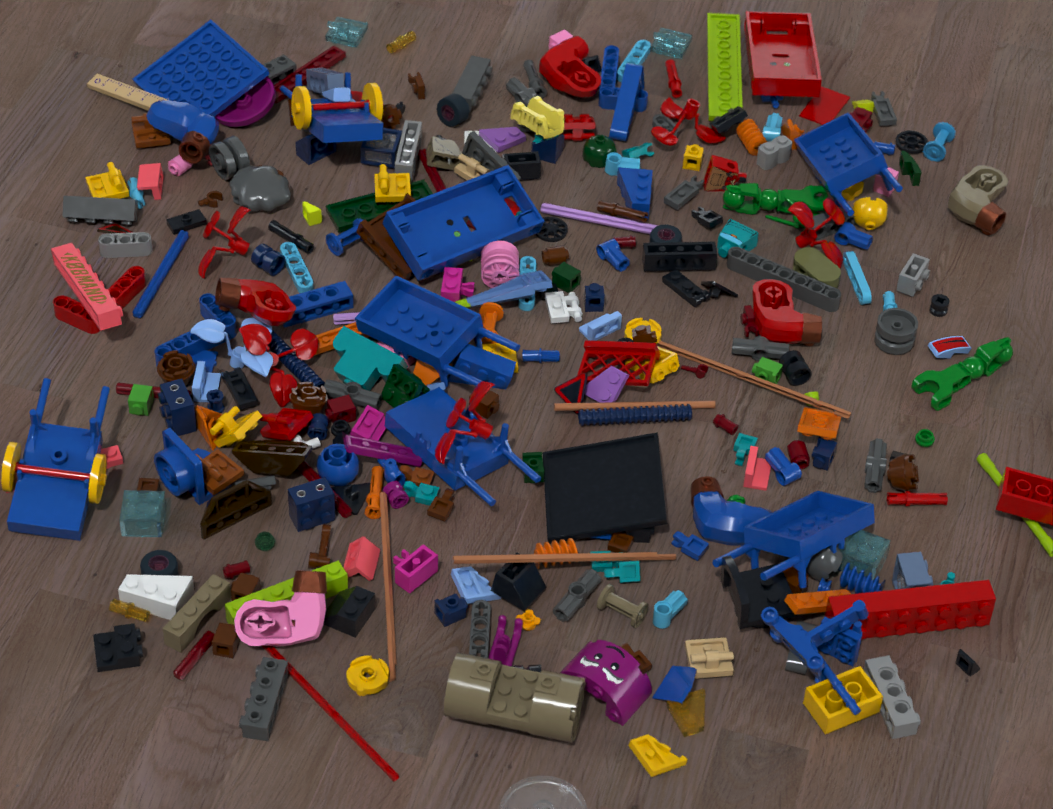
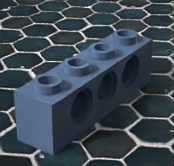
M322 67L306 69L307 89L312 90L313 93L322 95V92L333 88H345L344 74Z

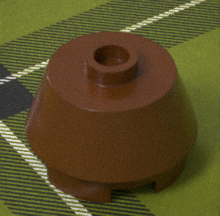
M178 350L163 354V358L157 365V372L164 383L182 378L186 386L190 383L195 371V363L188 353L187 355L181 354Z
M300 382L296 388L291 389L289 394L293 409L311 411L312 415L316 413L321 414L328 400L325 387L313 386V382Z
M905 453L890 460L887 476L888 480H891L894 489L910 492L911 490L918 489V485L915 482H919L918 466L913 464L912 461L916 458L914 454L907 455Z

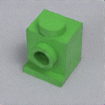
M762 357L758 363L754 364L752 373L756 377L777 384L781 379L783 364Z

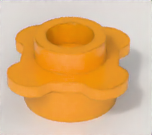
M526 610L522 615L516 616V619H522V629L525 631H531L536 625L540 624V618L534 615L533 610Z

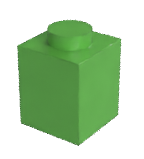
M133 384L128 398L129 414L149 415L154 401L153 386Z

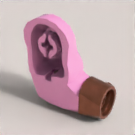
M295 570L292 586L294 595L291 600L269 602L254 599L245 602L237 611L234 620L235 632L240 640L249 646H288L317 639L322 630L326 612V572Z

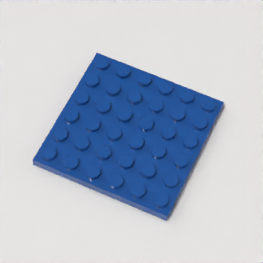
M209 20L132 80L143 91L167 100L192 104L203 113L215 117L270 73L267 68L217 24Z

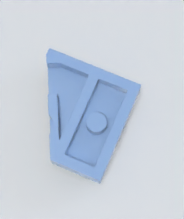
M471 566L452 569L451 577L460 596L465 598L467 604L474 603L477 600L491 601L501 599L500 596L491 591L489 581L480 576Z

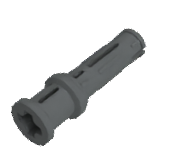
M526 60L523 66L529 79V88L532 87L537 92V96L544 98L547 90L543 86V80L538 77L533 61Z

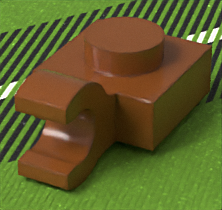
M401 465L399 469L404 474L405 481H411L418 487L420 483L431 485L435 472L432 470L415 467L413 471L406 465Z

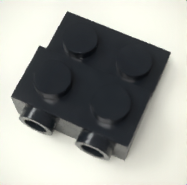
M135 623L114 626L113 632L93 634L97 672L140 666L139 658L143 657L142 645H137V641H141L140 628L135 629Z

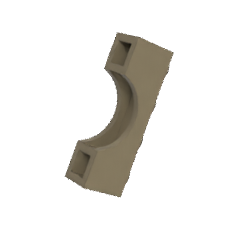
M213 574L162 628L164 644L182 653L194 640L197 627L203 617L213 609L220 612L225 604L231 600L230 582Z

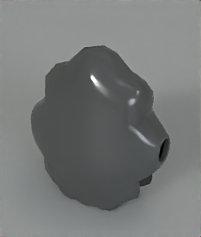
M251 165L241 168L229 183L234 202L251 210L249 213L272 211L279 206L285 205L291 197L287 178L279 175L276 168L268 165Z

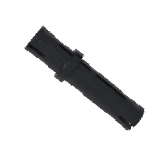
M272 220L269 223L268 228L270 231L294 243L297 248L302 249L307 254L313 251L314 244L304 239L303 235L294 233L276 220Z

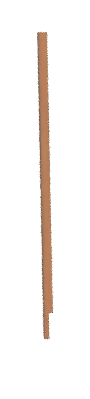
M658 342V347L675 352L684 358L705 364L708 367L825 411L834 412V414L848 419L851 416V412L668 343Z
M383 491L380 493L389 658L388 681L391 682L396 680L395 665L397 663L387 494Z
M635 552L453 556L452 560H454V564L675 560L676 554Z

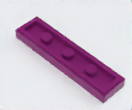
M349 435L345 436L344 445L347 453L354 452L358 455L385 460L392 458L398 463L419 467L422 464V459L416 456L410 447Z

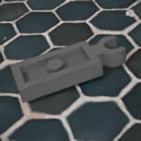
M883 91L880 92V96L872 92L873 110L879 125H896L897 118L889 98H884L885 93Z
M693 176L690 182L685 180L664 197V203L676 210L680 209L699 193V189L704 186V180L696 182L697 176Z

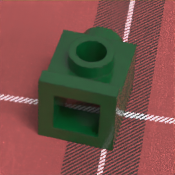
M542 452L522 453V461L541 477L539 482H544ZM523 472L524 483H535Z

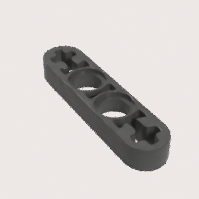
M477 600L472 605L469 655L476 656L477 653H481V657L488 658L491 612L490 604L486 600ZM479 609H483V616H479ZM481 623L484 624L486 627L483 629H477L475 625ZM482 640L485 643L478 646L474 644V641Z

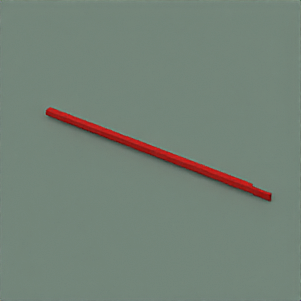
M262 646L274 659L286 660L273 646ZM288 662L289 675L393 782L399 779V775Z

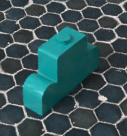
M345 326L342 327L333 340V347L341 358L335 365L334 371L344 384L357 382L362 389L370 391L380 376L385 382L387 381L393 364H400L405 369L408 367L403 357Z

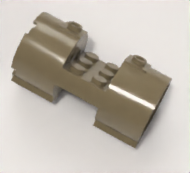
M458 652L453 660L447 682L444 715L485 725L492 724L529 732V734L572 743V741H575L579 726L586 680L585 678L547 670L535 672L502 665L501 661Z

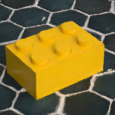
M861 666L836 675L861 709V712L857 715H854L846 707V703L837 691L833 689L828 679L806 687L803 704L825 734L880 712L883 696Z

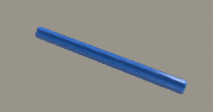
M181 230L133 309L134 317L141 318L189 238L187 231Z

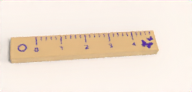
M96 74L87 83L89 89L145 110H149L154 102L167 100L100 74Z

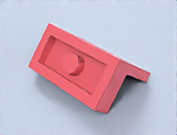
M161 163L140 165L137 189H151L154 200H160L164 180Z
M750 446L743 487L766 491L771 466L766 459L757 458L758 447Z
M364 536L349 544L343 568L348 578L360 573L367 580L371 581L374 578L380 549Z

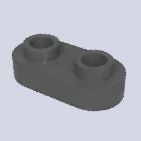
M657 114L652 119L653 127H663L669 132L675 127L672 120L664 114ZM678 128L673 134L676 137L678 136Z

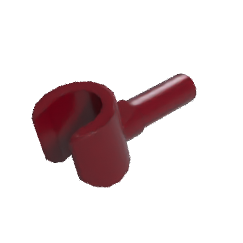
M699 364L696 368L682 365L681 369L693 372L697 378L701 379L705 377L708 366Z

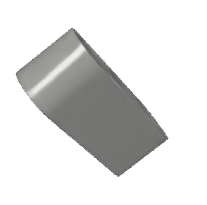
M147 232L103 234L98 238L100 255L104 258L142 257L150 255L153 251L151 235Z

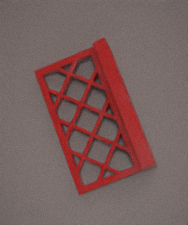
M585 340V352L577 376L591 370L593 374L587 377L586 384H588L610 366L620 364L622 368L619 370L626 371L629 375L625 385L648 386L656 360L659 361L661 354L656 343ZM589 358H598L591 364L588 363ZM607 359H616L608 365L604 362ZM626 359L633 360L627 365H624L622 363V361ZM643 360H650V362L644 366L640 364V362ZM602 363L604 367L596 372L593 368ZM637 364L639 369L631 373L629 369ZM641 373H645L644 380L635 378Z

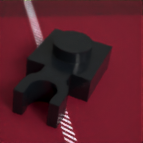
M698 207V211L691 210L692 217L698 219V223L709 229L723 222V216L712 210L705 211L702 207Z

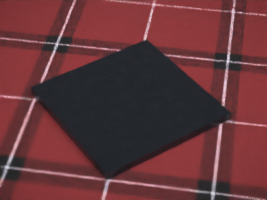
M658 432L542 452L547 540L549 544L554 540L557 542L561 539L567 541L568 538L576 540L668 524Z

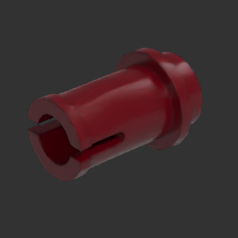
M635 236L614 237L620 248L630 247L632 249V247H636Z
M717 414L713 420L716 428L720 427L730 433V435H734L738 430L739 425L727 419L724 414Z
M247 560L232 565L228 563L223 567V573L226 579L232 580L233 577L240 575V573H250V566Z

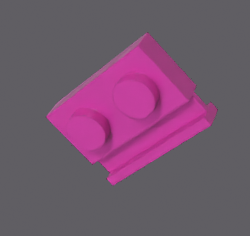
M367 405L351 430L350 435L379 441L386 430L384 426V413Z

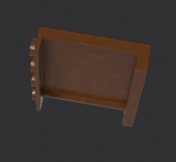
M408 193L405 194L403 201L371 221L367 222L366 219L361 221L356 231L395 276H399L407 281L415 275L382 223L386 212L416 201Z

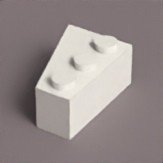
M127 574L118 589L120 605L171 620L194 594L193 576Z

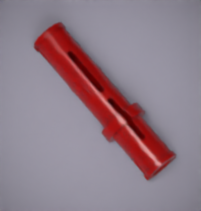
M670 59L665 62L669 78L668 86L672 91V96L679 98L682 96V83L678 78L676 63Z
M888 492L886 499L887 505H905L906 507H910V505H947L948 497H945L947 493Z

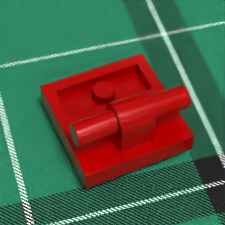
M564 114V130L572 129V133H561L560 135L563 134L565 136L564 140H572V142L588 140L590 137L595 136V133H583V129H595V121L590 114H579V117H573L572 114Z
M283 408L279 413L261 414L262 417L259 420L268 423L260 430V433L265 438L290 441L296 437V434L302 428L307 426L313 415L311 411Z

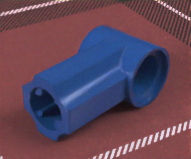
M844 222L836 232L834 239L840 245H847L849 243L868 250L873 236L856 230L855 226L849 222Z
M615 239L597 245L596 251L600 259H607L616 270L622 272L630 265V260L620 251L619 244Z
M774 447L765 454L764 458L776 472L777 481L782 486L802 477L800 467L794 462L791 463L779 448Z

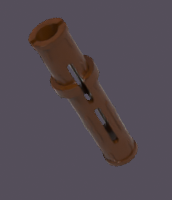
M602 200L598 202V205L603 206L597 207L599 212L609 213L613 217L620 216L646 223L648 218H644V216H649L648 212L620 206L619 203L612 204Z

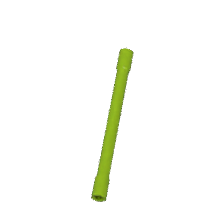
M986 453L980 454L976 459L977 462L999 487L1002 475ZM1022 517L1038 538L1042 547L1050 557H1053L1052 538L1046 534L1037 521Z

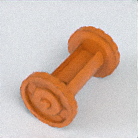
M486 302L481 305L479 310L483 319V328L498 334L495 326L496 322L503 318L504 310L497 303ZM486 337L481 338L482 344L497 343Z

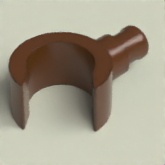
M219 191L209 192L207 198L198 201L199 206L208 205L212 208H218L217 200L214 199L223 201L222 193Z

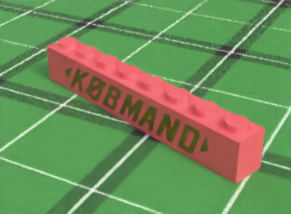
M73 243L51 248L54 265L99 330L102 331L122 325L121 317H123V311L121 307L117 306L114 297L111 298L109 290L105 289L102 280L99 281L97 273H93L91 265L87 264L84 256H81L79 248H75Z

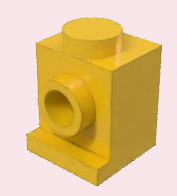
M697 144L686 146L683 169L700 171L703 147ZM688 159L696 160L697 164L689 163Z

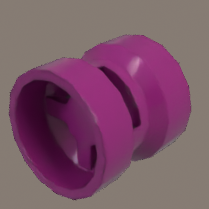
M389 482L383 488L392 508L399 509L408 503L409 496L403 491L400 482Z

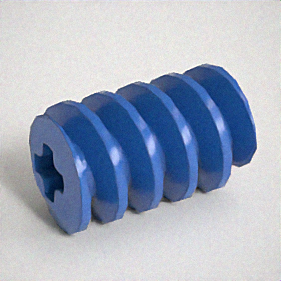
M848 562L845 565L840 576V586L842 588L848 586V591L851 592L855 589V594L883 590L885 580L879 583L880 576L872 580L871 572L864 576V569L857 573L858 566L850 570V563Z

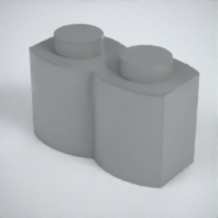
M785 135L774 138L772 142L761 144L758 148L756 164L763 170H769L777 164L787 162L791 156L792 141Z

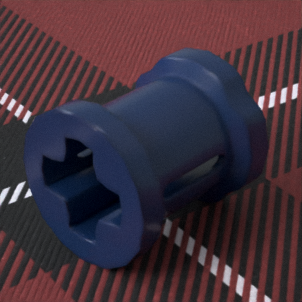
M217 389L210 390L206 394L207 401L209 402L207 409L223 413L225 410V406L222 403L224 399L223 392Z

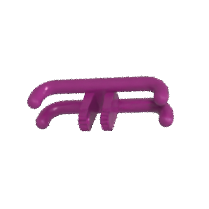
M500 615L488 658L501 661L502 665L511 666L521 637L523 621L521 618L515 620L510 642V637L504 634L507 618L505 615Z

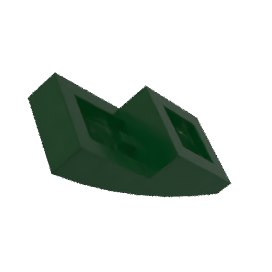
M901 151L899 167L902 175H909L912 186H919L921 170L918 164L906 151Z

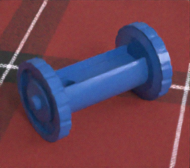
M355 219L352 228L337 236L333 233H329L326 236L328 248L334 255H341L343 247L359 238L363 240L356 233L359 223L363 221L362 219Z

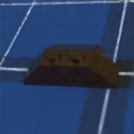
M254 440L250 442L240 441L232 450V454L253 473L288 476L296 470L313 449L312 446L303 442Z
M245 480L213 496L206 504L200 523L202 539L205 540L271 506V491Z

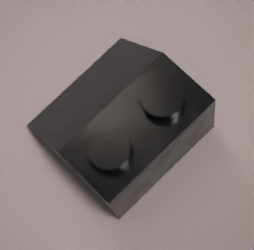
M359 586L340 591L327 608L323 625L356 638L376 609L375 593Z

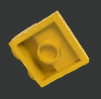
M658 347L661 355L659 361L656 360L649 383L653 384L661 381L665 375L678 370L680 365L677 353ZM631 359L626 360V361H625V365H627L628 363H630V362L633 361V360H631ZM643 360L640 362V364L644 366L647 363H649L650 360ZM636 364L630 369L636 371L639 369V366ZM644 372L639 375L640 379L644 380Z

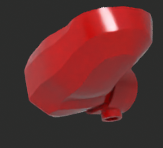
M573 36L553 46L540 59L539 72L548 80L553 88L575 97L586 98L595 95L601 85V77L598 72L588 67L582 61L589 54V48L585 40L580 36Z

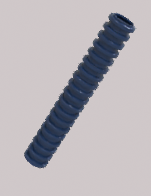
M272 330V340L268 344L269 350L277 355L290 350L291 348ZM295 352L279 358L299 381L313 382V386L319 388L324 386L325 382L303 360L298 359Z
M675 404V406L669 405L668 407L666 405H663V407H660V405L654 407L652 405L650 408L648 406H645V408L633 406V408L627 407V409L621 407V409L618 407L615 409L609 408V410L607 408H603V410L601 408L597 410L593 408L591 411L589 409L585 411L580 409L578 419L580 426L584 424L586 426L590 424L594 426L596 423L598 425L602 423L604 425L608 423L613 425V423L619 424L620 422L622 424H625V422L631 424V422L637 423V421L649 423V421L655 422V420L661 422V420L672 422L674 419L675 421H679V419L681 421H685V419L690 421L692 419V408L690 404H686V406L684 404L680 406Z

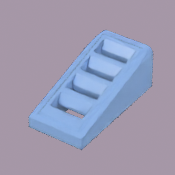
M333 88L322 92V96L333 102H349L350 88Z

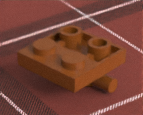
M147 113L131 117L136 148L171 144L169 134L154 128L147 119Z
M219 449L203 459L197 455L202 462L204 487L212 495L217 494L244 476V470Z

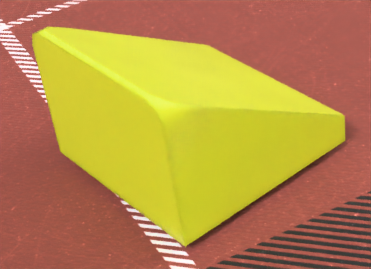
M852 101L854 109L859 107L873 112V101Z
M304 201L302 203L303 217L308 225L320 224L322 222L321 209Z

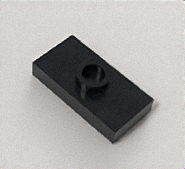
M200 209L166 219L173 235L178 234L181 230L187 231L207 224L206 218Z

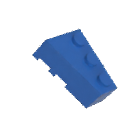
M618 167L617 185L620 187L621 195L624 197L627 208L648 212L649 215L653 170Z
M467 344L455 357L452 367L481 381L493 383L494 386L492 388L506 390L513 377L516 362ZM451 374L448 375V382L472 385Z

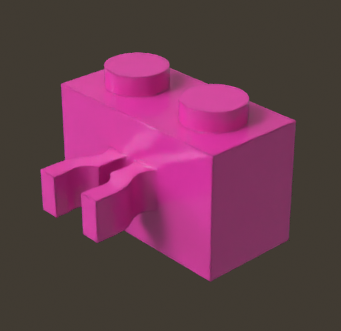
M444 267L441 288L442 297L455 302L461 299V295L467 297L474 295L475 282L463 283V268Z
M424 544L410 555L408 551L403 549L401 551L403 559L398 556L393 557V563L396 564L395 583L409 594L438 571V555Z

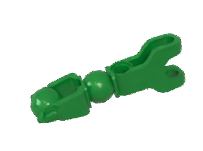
M757 183L727 185V189L723 194V208L751 215L756 214L760 207L766 211L776 208L777 211L791 213L787 211L791 205L784 199L787 196L794 203L804 202L811 209L813 216L821 214L817 211H825L823 201L828 197V191L823 186L814 185L807 186L802 190L784 189L780 191L778 189L777 192L772 189H765L761 192V188H759ZM745 196L753 197V200L744 201Z
M1006 337L981 345L977 348L974 356L967 357L963 362L960 361L958 364H954L942 371L927 370L914 378L911 388L918 394L933 392L931 407L939 411L949 406L952 394L971 383V380L978 379L983 374L989 377L1004 363L1008 362L1013 355V347L1010 344L1011 339Z

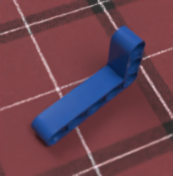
M609 45L604 49L598 102L602 109L615 110L620 87H616L619 48L613 45ZM639 89L634 112H643L647 109L648 93L645 90Z
M626 63L609 138L613 140L627 142L639 89L644 90L645 85L644 66Z
M210 293L201 295L199 302L202 317L205 320L214 319L225 325L224 332L228 333L229 340L236 337L237 326L235 316L230 311L219 309V305H216L215 295ZM189 331L155 348L156 366L163 358V354L169 351L178 350L181 354L187 355L188 353L190 356H193L203 350L208 351L226 342V339L224 337V340L219 343H210Z

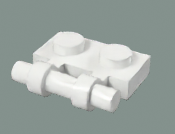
M563 291L545 293V301L551 323L569 322L570 316L576 322L582 320V310L578 306L580 302L575 292H570L568 296H564Z

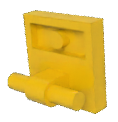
M113 162L107 163L109 172L85 177L92 197L119 199L129 197V191L121 171L115 168Z
M381 164L380 172L374 174L375 202H401L405 194L408 193L411 196L410 173H388L387 166Z
M234 406L230 411L220 416L216 421L217 423L209 430L212 435H216L220 430L223 431L214 441L217 447L220 448L224 445L228 447L235 441L238 443L246 437L245 433L258 425L257 421L262 417L259 411H254L235 421L233 417L240 410L237 406Z

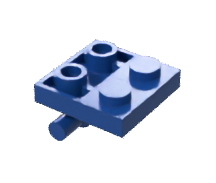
M824 617L823 620L821 621V624H823L824 622H826V621H828V620H830V619L827 618V617ZM856 621L853 624V629L839 632L831 640L818 646L817 649L853 667L857 662L861 644L862 622Z

